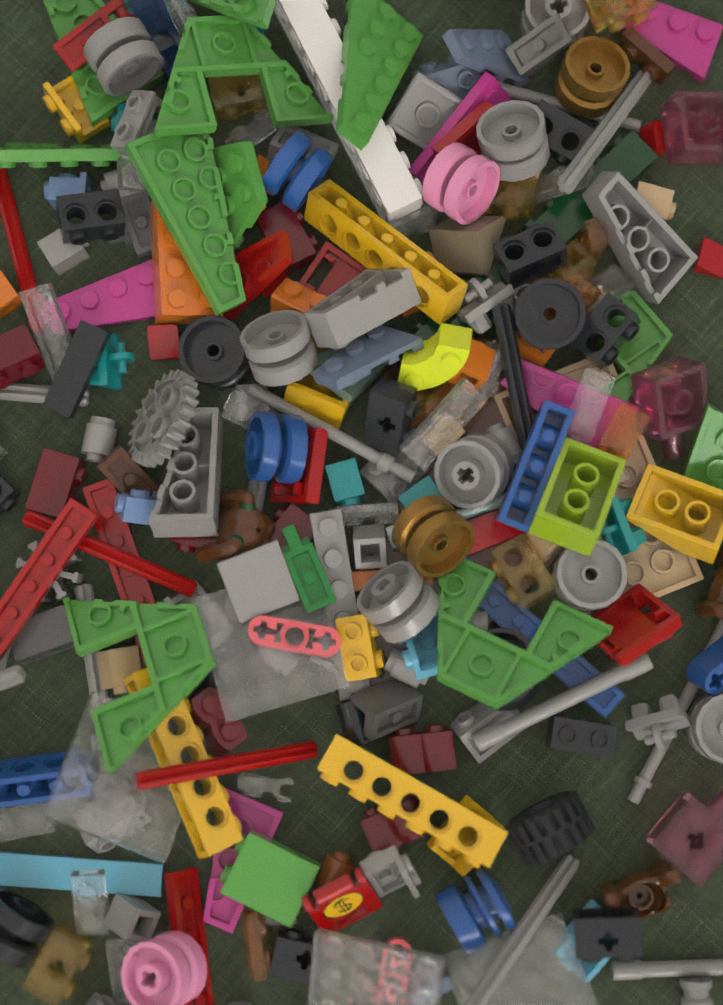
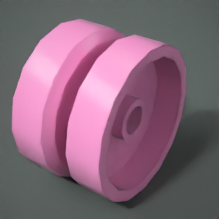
M454 142L441 150L430 164L423 181V200L437 211L445 212L449 218L459 224L469 225L482 216L493 201L499 186L500 168L493 160L484 155H477L473 149L462 143Z
M181 931L164 932L130 948L122 964V987L132 1005H183L198 997L205 987L207 978L206 958L200 945L190 935Z

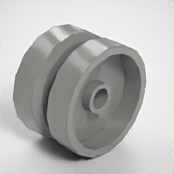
M525 0L521 16V33L523 36L555 13H558L571 35L580 39L584 34L592 12L591 0Z
M124 17L105 24L94 32L83 48L86 61L91 69L97 73L99 83L109 96L119 97L131 94L132 90H140L149 84L164 66L162 54L154 42L150 41L151 36L139 18Z
M521 100L501 102L489 108L480 117L476 125V132L481 155L493 160L499 166L500 181L515 182L526 180L538 174L546 166L550 157L544 114L537 105Z
M296 310L270 312L253 320L242 330L240 342L246 357L249 359L248 363L256 382L264 386L273 387L288 385L302 379L317 366L319 355L310 337L311 332L304 314Z
M476 432L452 442L440 452L435 462L434 478L439 492L448 502L459 508L475 509L485 506L508 488L514 473V461L510 450L502 440L488 433Z
M598 540L590 557L568 548L560 553L552 566L550 579L553 592L561 603L586 613L600 610L616 601L626 587L628 572L625 560L617 548L606 541ZM585 572H591L594 578L591 580L586 579Z
M398 561L384 567L369 579L360 591L356 607L370 623H374L375 629L386 642L395 644L410 639L424 629L435 616L440 601L438 594L426 581H423L421 574L409 561Z
M723 693L716 695L707 694L701 696L691 705L687 715L691 719L692 726L686 727L685 732L690 745L698 754L723 764Z

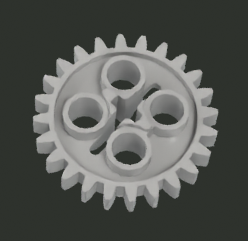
M179 369L176 371L170 370L168 375L163 374L161 381L156 380L153 390L149 388L147 397L141 400V409L136 410L137 419L131 423L134 425V428L128 434L132 437L127 446L131 447L128 454L132 455L131 459L147 468H155L157 464L162 465L164 458H171L172 449L178 450L180 440H185L184 432L186 429L191 428L192 425L189 421L196 415L193 408L199 403L195 398L200 391L196 389L198 383L194 381V377Z

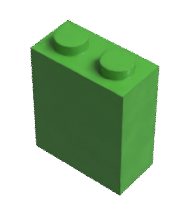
M251 829L248 836L241 834L243 840L238 842L233 850L239 855L234 865L227 863L219 879V882L224 884L220 893L291 928L302 905L301 897L308 893L320 868V862Z

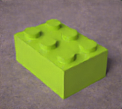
M566 437L528 533L590 557L601 534L627 460Z

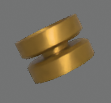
M588 36L576 40L567 50L562 65L555 77L554 91L557 100L566 110L577 116L594 118L605 115L620 96L621 90L630 76L628 57L618 44L607 38Z
M428 495L413 501L401 512L392 529L393 544L421 576L428 578L440 577L453 571L468 556L475 541L474 529L470 523L455 510L446 498L439 495Z

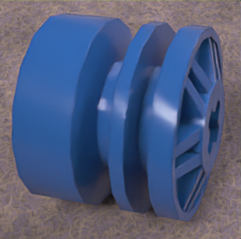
M483 867L475 870L482 882L481 885L475 887L469 875L464 877L468 892L464 895L454 884L435 894L443 913L468 956L487 946L483 933L484 929L489 927L499 939L503 936L496 922L503 919L510 932L516 927L511 912L512 908L496 880L492 879L484 871Z

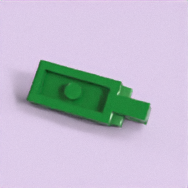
M294 524L283 528L282 533L287 545L281 547V550L307 615L336 603V597L312 542H309L308 537L300 539Z

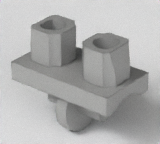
M472 278L467 281L470 291L464 296V300L468 304L456 313V316L460 321L467 323L475 333L482 334L492 326L486 312L502 304H509L513 311L515 304L511 295L515 293V290L511 284L505 285L501 281L493 286L489 278L482 283Z
M672 694L659 699L660 711L652 713L651 707L647 703L632 705L631 720L625 721L626 730L628 732L632 731L638 741L644 739L646 745L656 744L660 751L668 750L669 739L677 738L676 730L692 726L691 719L682 710L679 699Z

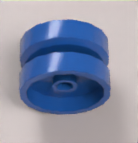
M297 130L278 151L262 178L265 191L272 196L277 195L287 183L289 184L282 196V203L295 213L307 200L309 191L316 188L335 158L324 148L320 147L315 149L305 160L311 149L312 140L300 130Z
M256 411L249 421L245 439L244 459L247 477L251 481L260 482L270 481L272 477L278 483L294 484V482H298L302 477L308 452V434L304 418L296 414H283L278 419L273 412Z

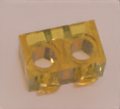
M526 533L491 551L492 561L489 562L492 571L496 572L497 579L502 577L508 586L504 590L513 606L518 604L521 611L555 593L557 586ZM511 553L516 554L520 557L521 563L518 566H509L505 563L504 557ZM530 580L536 584L537 591L532 594H526L521 590L520 583Z

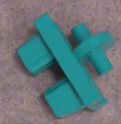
M111 334L89 385L112 390L123 389L122 374L127 373L128 363L135 362V354L126 352L125 343L120 342L119 335Z
M616 496L613 497L599 537L602 536L603 541L617 548L623 556L639 550L638 546L644 543L647 538L644 530L638 526L630 529L626 519L632 500L630 498L619 499Z

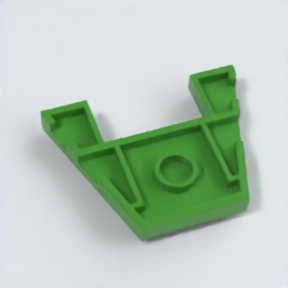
M241 141L214 147L215 149L213 150L215 164L220 172L228 211L227 222L229 232H232L233 250L234 248H240L244 241V231L246 228H252L268 202L252 141Z
M635 290L614 297L638 314L641 321L639 324L640 330L631 341L628 342L626 340L618 349L620 353L614 362L623 373L600 388L601 391L625 401L629 400L673 338L670 330ZM597 301L596 305L585 308L586 319L601 301ZM553 315V316H550V317H547V318H545V319H547V320H553V319H554V315ZM617 315L610 320L609 325L619 327L624 323L625 317ZM600 339L596 340L603 348L605 341Z

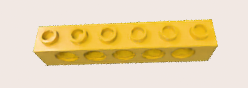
M331 179L309 191L304 220L367 269L410 268L422 301L416 307L439 325L460 311L468 287L466 282Z
M147 668L123 679L129 694L152 685ZM186 697L148 736L160 767L183 764L180 757L182 749L189 753L190 762L212 758L206 753L203 746L204 737L202 731L192 720L190 715L191 706ZM169 720H172L177 724V735H173L169 731ZM217 776L198 779L203 785L201 796L194 791L193 784L195 780L168 785L199 859L210 857L243 840L240 833L242 831L241 823L238 817L232 814L228 804V792L219 783ZM209 809L212 810L216 816V821L213 826L210 825L206 819V814Z
M339 734L335 735L317 768L322 771L320 778L336 787L341 782L351 788L348 794L363 803L369 798L379 804L376 810L391 819H394L395 815L407 820L405 827L421 836L424 831L436 837L433 843L451 852L453 847L464 853L462 857L464 861L478 869L481 864L490 868L508 834L500 826ZM358 761L363 767L362 775L356 779L348 778L344 773L346 763ZM379 777H385L391 782V789L385 795H378L372 789L374 780ZM408 793H413L419 798V805L413 811H406L401 807V799ZM435 810H443L447 813V822L442 827H434L430 824V815ZM465 826L473 827L476 832L475 839L468 844L462 843L458 839L459 831Z

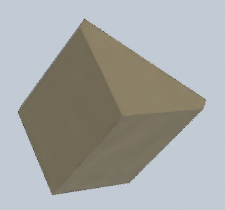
M480 216L469 225H461L448 218L430 228L429 235L435 259L454 274L488 276L494 259L493 244L499 242L506 218L503 216Z

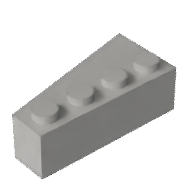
M619 171L601 172L585 190L582 197L634 290L645 302L659 304L696 261L698 256Z
M219 407L193 408L196 415L189 421L192 426L185 430V440H180L178 450H175L172 458L169 459L166 477L163 485H160L154 511L151 510L148 519L154 538L218 536L223 423Z

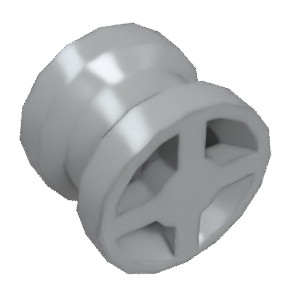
M705 976L680 977L679 986L683 989L680 1005H714L709 991L713 986L711 978Z

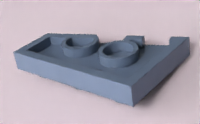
M449 29L442 36L457 64L481 73L487 69L494 72L496 79L504 81L506 78L512 79L514 86L522 88L529 82L528 77L520 76L505 49L512 45L509 36L503 30Z
M379 325L351 341L346 347L313 372L315 383L339 391L371 375V368L385 362L391 365L400 360L399 354L409 349L414 353L423 349L422 337Z

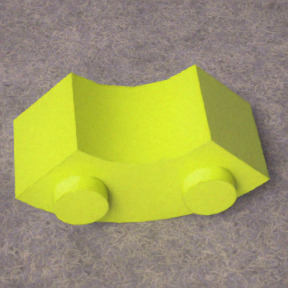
M441 323L437 333L428 340L423 341V349L415 353L411 349L403 352L398 382L418 388L419 391L436 387L450 380L461 370L469 356L473 329Z

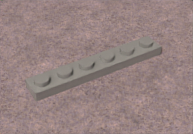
M340 508L309 513L314 548L337 600L336 603L324 607L327 626L335 630V620L337 618L358 614ZM330 640V644L335 646V642ZM339 648L338 652L332 657L339 699L342 701L351 699L352 694L369 688L370 683L369 678L349 682L345 680Z

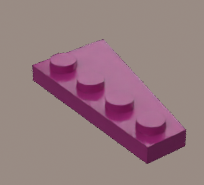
M606 0L600 14L601 19L623 33L632 26L676 65L675 67L680 70L681 68L687 70L701 84L705 79L723 29L722 24L654 0Z
M485 71L411 165V168L408 169L415 178L419 179L421 184H423L427 170L435 158L431 149L432 146L480 103L489 101L495 106L501 102L512 100L494 76Z
M152 259L43 303L42 306L55 334L75 332L80 320H84L97 327L121 325L124 322L137 320H154Z
M521 358L530 406L538 411L541 402L548 400L576 411L567 433L583 444L606 452L640 408V406ZM504 377L500 384L508 389L506 377Z
M225 787L229 795L228 804L232 814L238 817L242 826L240 833L248 836L250 830L254 829L273 839L284 811ZM236 844L213 856L212 872L203 917L204 922L233 934L244 904L220 893L224 884L219 882V879L227 863L234 865L239 855L233 851Z

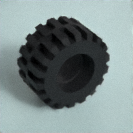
M563 791L549 796L517 814L510 820L505 830L508 832L523 864L538 865L555 859L583 843L593 833L595 825L577 791Z

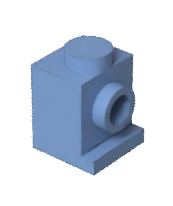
M80 172V178L68 173L59 174V177L49 176V181L44 183V197L48 199L54 210H56V196L92 192V181L87 172Z
M133 488L130 493H117L114 502V512L118 513L117 517L122 522L150 525L148 519L151 510L154 511L158 491L153 490L152 496H149L150 491Z

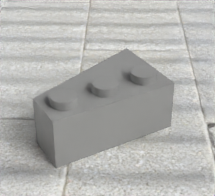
M410 268L366 269L309 309L304 315L317 347L339 350L346 347L350 341L409 310L422 301Z

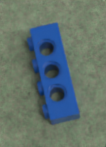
M548 400L541 402L495 521L528 533L576 411Z
M90 748L0 760V808L91 796L96 773Z

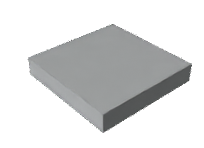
M417 70L386 121L385 126L390 124L396 133L425 149L463 99Z
M277 540L216 563L240 624L300 600Z

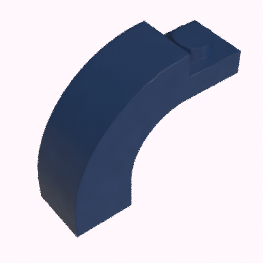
M132 0L129 3L136 18H139L151 36L150 41L154 42L164 58L162 72L167 81H169L181 38L163 0Z

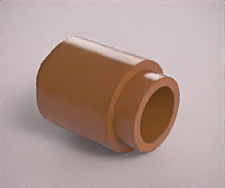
M338 849L334 853L327 852L314 880L316 883L314 891L346 874H349L351 877L356 868V865L351 862L353 857Z

